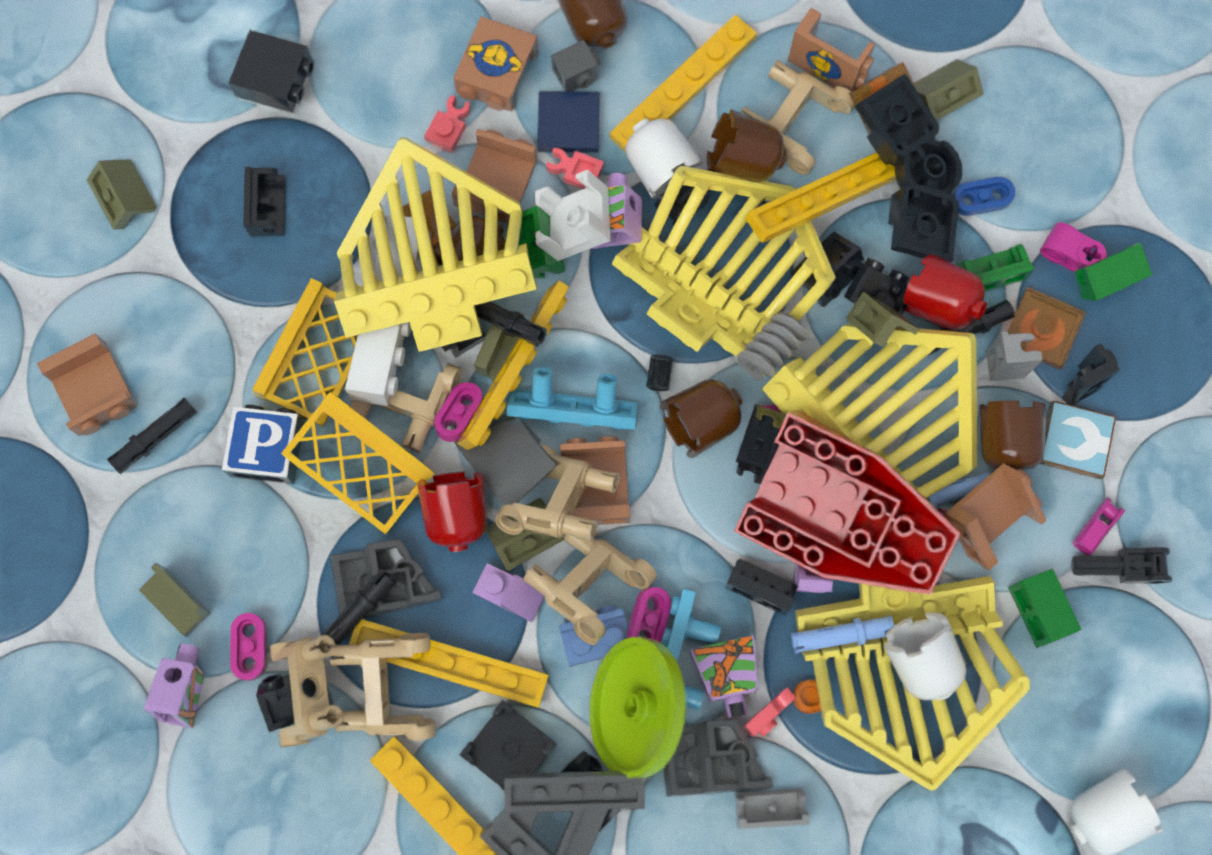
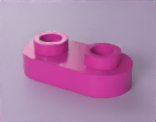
M469 382L461 383L455 386L434 420L436 433L442 440L455 442L464 433L483 400L482 391L477 385ZM466 400L472 401L469 405L462 404ZM450 425L457 426V428L453 430L447 429V427Z
M651 587L642 590L638 594L627 638L639 637V633L642 630L646 638L662 643L671 609L670 597L664 589ZM649 599H651L654 602V607L652 610H650L647 606V602Z
M243 613L236 617L231 625L230 667L233 674L239 679L253 681L261 677L266 670L267 627L261 617L253 613ZM254 625V635L247 637L245 634L246 628ZM253 658L255 666L253 669L247 670L245 663L248 659Z

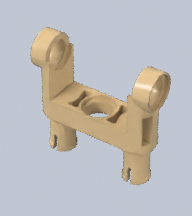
M777 60L772 66L768 78L790 89V93L774 117L769 120L749 110L748 107H744L742 112L745 115L778 128L784 141L787 165L799 174L808 175L816 164L815 159L806 152V147L785 135L809 98L835 113L839 111L849 114L856 104L850 94L852 93L850 90L841 86L832 88L811 76V74L807 72L798 73Z
M448 363L443 372H439L427 401L397 390L395 396H390L388 406L378 405L412 419L406 437L401 444L403 447L409 450L413 448L414 452L421 453L429 429L435 425L434 420L453 388L459 383L462 372L461 367ZM352 401L350 407L366 418L371 406L376 404Z
M541 445L558 464L546 478L560 480L546 509L515 502L513 505H503L495 518L496 525L510 535H518L523 530L557 538L564 537L566 534L593 541L598 527L597 520L582 518L572 514L584 489L586 490L588 487L615 493L619 484V473L592 468V465L587 461L559 456L549 446ZM506 515L513 517L517 521L510 520Z
M566 535L564 541L570 543L586 555V557L563 580L557 581L541 569L539 565L534 564L532 566L533 569L530 568L523 581L546 597L547 605L572 622L579 638L587 644L595 645L606 634V629L601 620L597 618L598 614L578 598L606 569L633 588L635 586L642 590L650 587L657 579V574L647 561L639 558L633 561L605 539L597 540L594 538L593 541H588L587 539Z
M411 633L402 635L397 639H365L360 645L333 644L331 648L335 647V651L331 655L335 656V659H330L331 665H360L363 668L365 710L342 711L343 714L336 715L335 719L343 717L342 723L335 727L337 732L365 731L370 736L406 735V738L409 740H426L436 736L434 719L424 718L423 715H391L387 658L413 657L412 654L429 651V634Z
M323 635L317 639L306 637L298 641L270 645V656L273 662L288 659L295 722L293 726L280 729V733H278L280 747L311 743L310 739L322 736L329 728L338 727L342 723L343 717L335 719L336 715L343 714L341 709L336 705L329 706L324 658L330 657L335 651V647L327 648L335 644L329 636ZM306 678L315 683L316 692L313 697H308L303 692L302 683Z

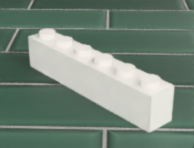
M387 213L385 223L392 260L398 275L402 276L391 214ZM405 216L417 271H422L412 217ZM428 231V233H429V238H430V241H431V239H432V234H431V232ZM377 254L374 273L378 280L382 281L379 255ZM410 322L358 335L345 386L350 400L383 406L389 405L390 396H395L397 392L398 377H395L397 366H402L404 362L405 347H402L404 336L409 337Z

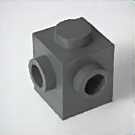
M584 40L551 55L552 70L564 91L571 92L577 88H587L598 79V66L601 65L600 59L593 48L589 50Z

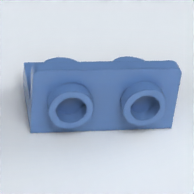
M611 605L596 610L597 618L603 623L606 634L595 645L587 644L579 638L572 622L564 618L565 624L559 625L569 667L603 659L615 644L627 638L628 626L624 608L616 610V606Z

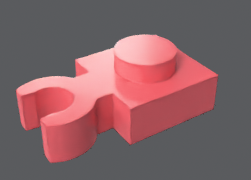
M451 95L447 100L448 111L446 114L437 111L424 135L426 142L451 153L455 150L466 129L465 122L461 120L467 118L471 111L470 102L467 101L463 108L455 109L454 106L457 101L454 95Z
M553 148L552 156L560 159L561 162L559 164L547 162L546 170L554 175L565 173L564 182L581 189L586 187L576 179V174L589 170L599 179L604 168V161L577 151H575L572 158H569L559 148Z
M788 688L784 689L743 726L745 731L751 737L757 733L764 737L777 725L774 718L796 699L795 695Z

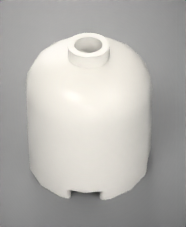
M646 118L633 127L634 133L626 144V154L651 198H658L666 191L665 187L668 186L678 167L686 166L701 169L699 165L703 164V161L673 121L668 119L649 121Z
M926 613L927 619L913 622L909 617L896 624L886 633L885 636L888 642L884 644V648L905 689L911 695L922 700H944L961 686L966 675L964 659L947 617L941 613Z
M1121 769L1079 794L1071 805V816L1075 824L1070 826L1074 837L1081 846L1087 843L1094 852L1100 855H1116L1163 831L1159 826L1162 823L1146 794L1138 796L1130 785L1135 782V779L1127 770Z

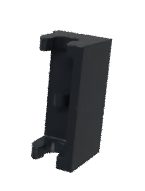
M245 167L243 226L250 237L285 236L286 178L284 175H277L278 169Z
M755 404L736 459L738 463L736 472L739 476H742L744 471H750L754 473V482L761 485L777 446L774 441L786 414Z

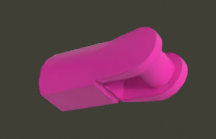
M1109 497L1105 498L1072 542L1073 546L1085 555L1091 556L1125 512V509L1122 507L1118 509L1112 505ZM1102 513L1110 519L1107 524L1099 518Z

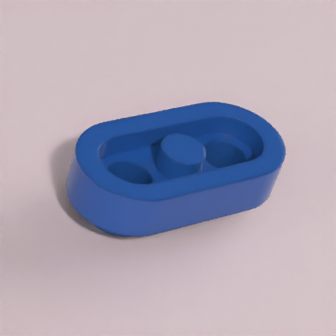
M993 177L963 183L957 187L953 194L959 202L958 213L964 216H972L1003 210L1014 199L1015 187L1010 180L1004 177ZM992 193L1000 194L1001 199L994 198ZM967 198L971 201L972 204L966 205L963 203L962 199Z

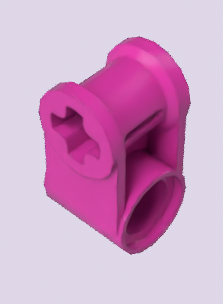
M1057 222L1053 226L1040 248V253L1044 258L1074 273L1082 265L1089 266L1107 256L1103 244L1084 235L1071 225ZM1086 256H1089V257L1091 258V260H1090V261H1087V260L1085 259Z

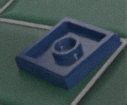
M539 91L538 152H552L553 148H559L564 152L599 153L600 92Z

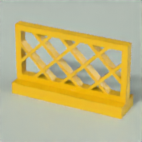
M313 278L310 279L252 388L254 396L265 401L268 400L283 408L294 410L296 414L306 419H309L313 413L307 411L305 399L321 394L325 399L326 393L333 391V394L339 397L347 382L353 354L350 357L338 360L333 344L351 339L355 349V337H358V335L348 338L344 335L331 339L326 324L340 320L338 314L324 318L321 306L326 297L335 300L336 292L323 287V283ZM318 313L320 320L313 322ZM322 325L328 341L309 346L306 337L308 330ZM304 340L306 347L299 349ZM330 346L334 362L317 367L311 351ZM308 353L313 368L295 374L291 364L294 357ZM348 363L345 370L342 372L340 365ZM337 366L340 375L338 383L324 388L319 372ZM289 368L291 375L284 377ZM315 373L320 390L302 395L297 379ZM294 381L298 397L284 400L275 395L280 384ZM300 401L303 409L294 405L293 403ZM323 412L315 423L323 427L329 415Z
M329 392L281 453L384 534L389 531L419 493L417 482L420 479H426L427 483L435 474L434 471L332 392ZM323 412L335 420L336 434L317 436L315 422ZM339 424L350 432L340 433ZM312 427L313 436L303 437L307 433V431ZM355 435L361 440L362 454L343 456L341 437ZM337 437L339 457L319 459L317 439ZM313 440L314 460L301 461L291 453L300 441ZM365 444L375 452L366 453ZM380 455L387 460L388 474L369 476L367 457ZM363 457L365 477L346 479L343 460ZM339 460L342 479L327 481L321 475L320 463ZM316 463L317 472L307 464ZM391 464L401 472L392 473ZM407 476L416 485L409 494L394 496L392 477ZM389 478L391 497L371 499L369 480ZM366 480L368 499L353 501L348 497L346 483ZM342 483L343 492L340 491L333 484ZM404 499L396 509L395 500ZM392 501L393 514L385 524L374 517L372 503ZM359 504H368L369 512Z

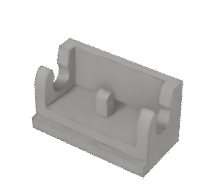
M1008 331L1000 333L986 350L990 381L1025 378L1043 360L1041 351L1032 350L1025 352L1021 349V342L1033 341L1035 339L1034 335L1030 333L1009 334Z
M803 789L734 793L737 828L739 829L810 825L809 814L805 808L807 796Z

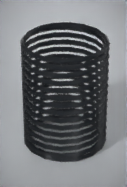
M661 354L650 356L646 383L648 389L654 391L669 390L674 360L672 357Z

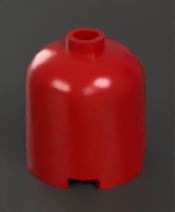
M929 254L921 261V264L925 265L919 277L913 274L907 286L903 303L909 305V307L905 309V312L952 331L965 329L975 319H981L986 310L987 302L984 301L985 286L980 277L934 254Z
M464 471L433 475V482L426 483V479H420L417 482L424 529L427 537L433 543L440 546H448L451 552L467 550L468 544L477 541L483 536L487 525L484 475L482 473L475 472L474 478H465Z

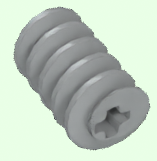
M779 312L770 318V322L766 323L762 327L761 332L754 336L753 341L746 345L745 350H742L737 355V360L743 370L755 380L762 381L764 379L763 374L772 378L776 375L772 366L779 369L782 368L784 362L781 357L790 359L792 356L790 349H799L800 343L798 340L805 341L808 338V334L795 318L788 313Z

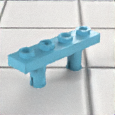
M537 367L533 372L532 391L515 389L512 393L510 392L507 403V416L520 417L522 420L531 418L548 420L552 423H579L587 427L595 425L607 426L616 430L635 429L638 402L615 400L617 377L612 374L599 375L596 398L551 393L552 370L547 367Z
M683 589L681 597L674 595L669 615L675 616L672 629L665 628L662 644L669 649L676 661L679 658L683 639L687 640V637L716 644L721 630L720 625L693 618V614L690 613L696 592ZM684 685L686 707L699 710L704 691Z

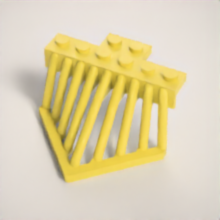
M407 137L399 138L337 251L341 267L343 291L337 293L334 303L346 338L410 322L419 352L482 336L481 326L474 305L537 289L528 257L527 244L518 246L523 216L520 202ZM415 161L427 168L430 178L443 262L441 266L437 264L429 238L414 164ZM401 164L422 271H417L411 251L399 191L400 186L396 176ZM443 177L455 183L457 187L463 260L458 261L452 241ZM386 191L403 273L402 276L398 275L392 260L384 218L385 213L380 204ZM470 192L483 199L485 205L484 255L477 256L474 240ZM498 208L510 215L505 248L498 251L497 247ZM371 218L383 277L382 281H379L374 273L370 238L365 230ZM356 245L358 247L363 286L355 283L352 252Z
M680 166L675 170L649 230L646 231L642 228L641 242L628 245L615 256L612 265L619 269L623 275L631 278L646 289L650 295L658 298L649 308L647 315L655 320L659 326L667 329L686 346L691 347L696 352L713 339L724 350L731 352L736 357L742 350H745L746 345L750 341H753L754 336L761 332L762 327L770 322V318L784 308L812 273L817 282L789 313L798 322L836 278L812 221L771 239L741 278L727 290L724 286L760 243V239L753 231L725 267L714 277L710 278L708 274L746 224L745 217L748 212L756 209L762 201H773L796 190V188L766 181L752 182L728 174ZM681 186L694 187L665 243L659 240L660 233ZM708 190L722 192L687 248L681 255L676 253L675 249ZM734 196H748L749 198L707 256L696 266L691 264ZM795 230L798 238H796L792 246L755 292L745 301L740 300V297ZM804 251L807 260H805L799 270L765 311L761 313L755 311Z
M847 323L806 361L799 357L784 365L762 388L782 413L787 415L790 411L799 410L882 456L925 498L963 478L977 467L976 336L972 333L919 329L915 335L902 327H896L886 342L888 344L831 392L829 390L831 383L874 345V342L852 323ZM849 339L859 340L819 377L815 374L816 368L845 341ZM904 345L917 346L849 406L844 407L842 403L847 397L899 352ZM935 348H949L860 424L855 419L873 401ZM958 359V372L950 380L875 439L869 435L894 411ZM958 390V406L944 414L891 454L887 455L884 452L895 439ZM959 421V436L903 471L897 467L906 458ZM959 451V465L922 486L915 487L911 483Z
M990 576L936 585L931 595L859 583L860 599L795 610L797 632L853 623V619L856 618L864 621L891 615L895 626L909 617L913 622L927 619L925 614L929 612L941 613L947 617L953 634L959 636L989 694L990 702L979 713L966 678H964L963 683L956 690V694L966 717L967 727L956 736L946 700H931L944 746V751L935 761L931 751L920 699L911 695L903 685L920 762L912 758V749L906 733L891 668V660L884 648V644L888 642L886 637L867 640L866 644L858 645L855 642L802 652L805 661H813L822 719L825 726L928 790H936L1030 690L1028 676L994 629L1003 626L1001 618L995 611L994 581ZM973 632H981L1011 676V679L1003 688L998 683L974 638ZM870 650H874L896 748L886 742L887 733L884 729L870 668ZM851 653H854L871 732L861 726V716L848 665V658ZM829 657L834 659L846 716L836 711L826 664Z

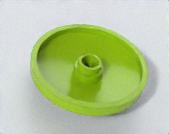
M630 637L618 642L603 658L592 685L589 720L596 751L610 771L627 775L626 778H647L659 772L673 756L683 731L686 710L683 677L673 654L659 641L649 638Z

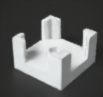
M589 170L576 174V179L586 188L563 198L550 187H544L535 191L536 205L550 216V237L537 231L536 245L557 261L610 241L609 190Z

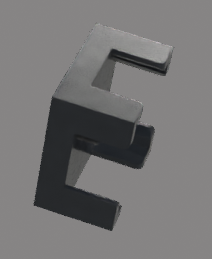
M502 700L492 712L493 716L473 742L470 741L459 755L472 766L477 767L504 791V774L535 773L557 743Z

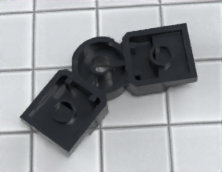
M903 74L855 106L872 132L867 136V139L880 159L885 164L895 166V177L900 190L891 195L888 224L893 225L891 250L923 259L929 254H934L949 262H953L959 202L950 193L960 184L962 178L961 159L950 143L944 140L941 142L935 140V136L939 133V124L907 75Z

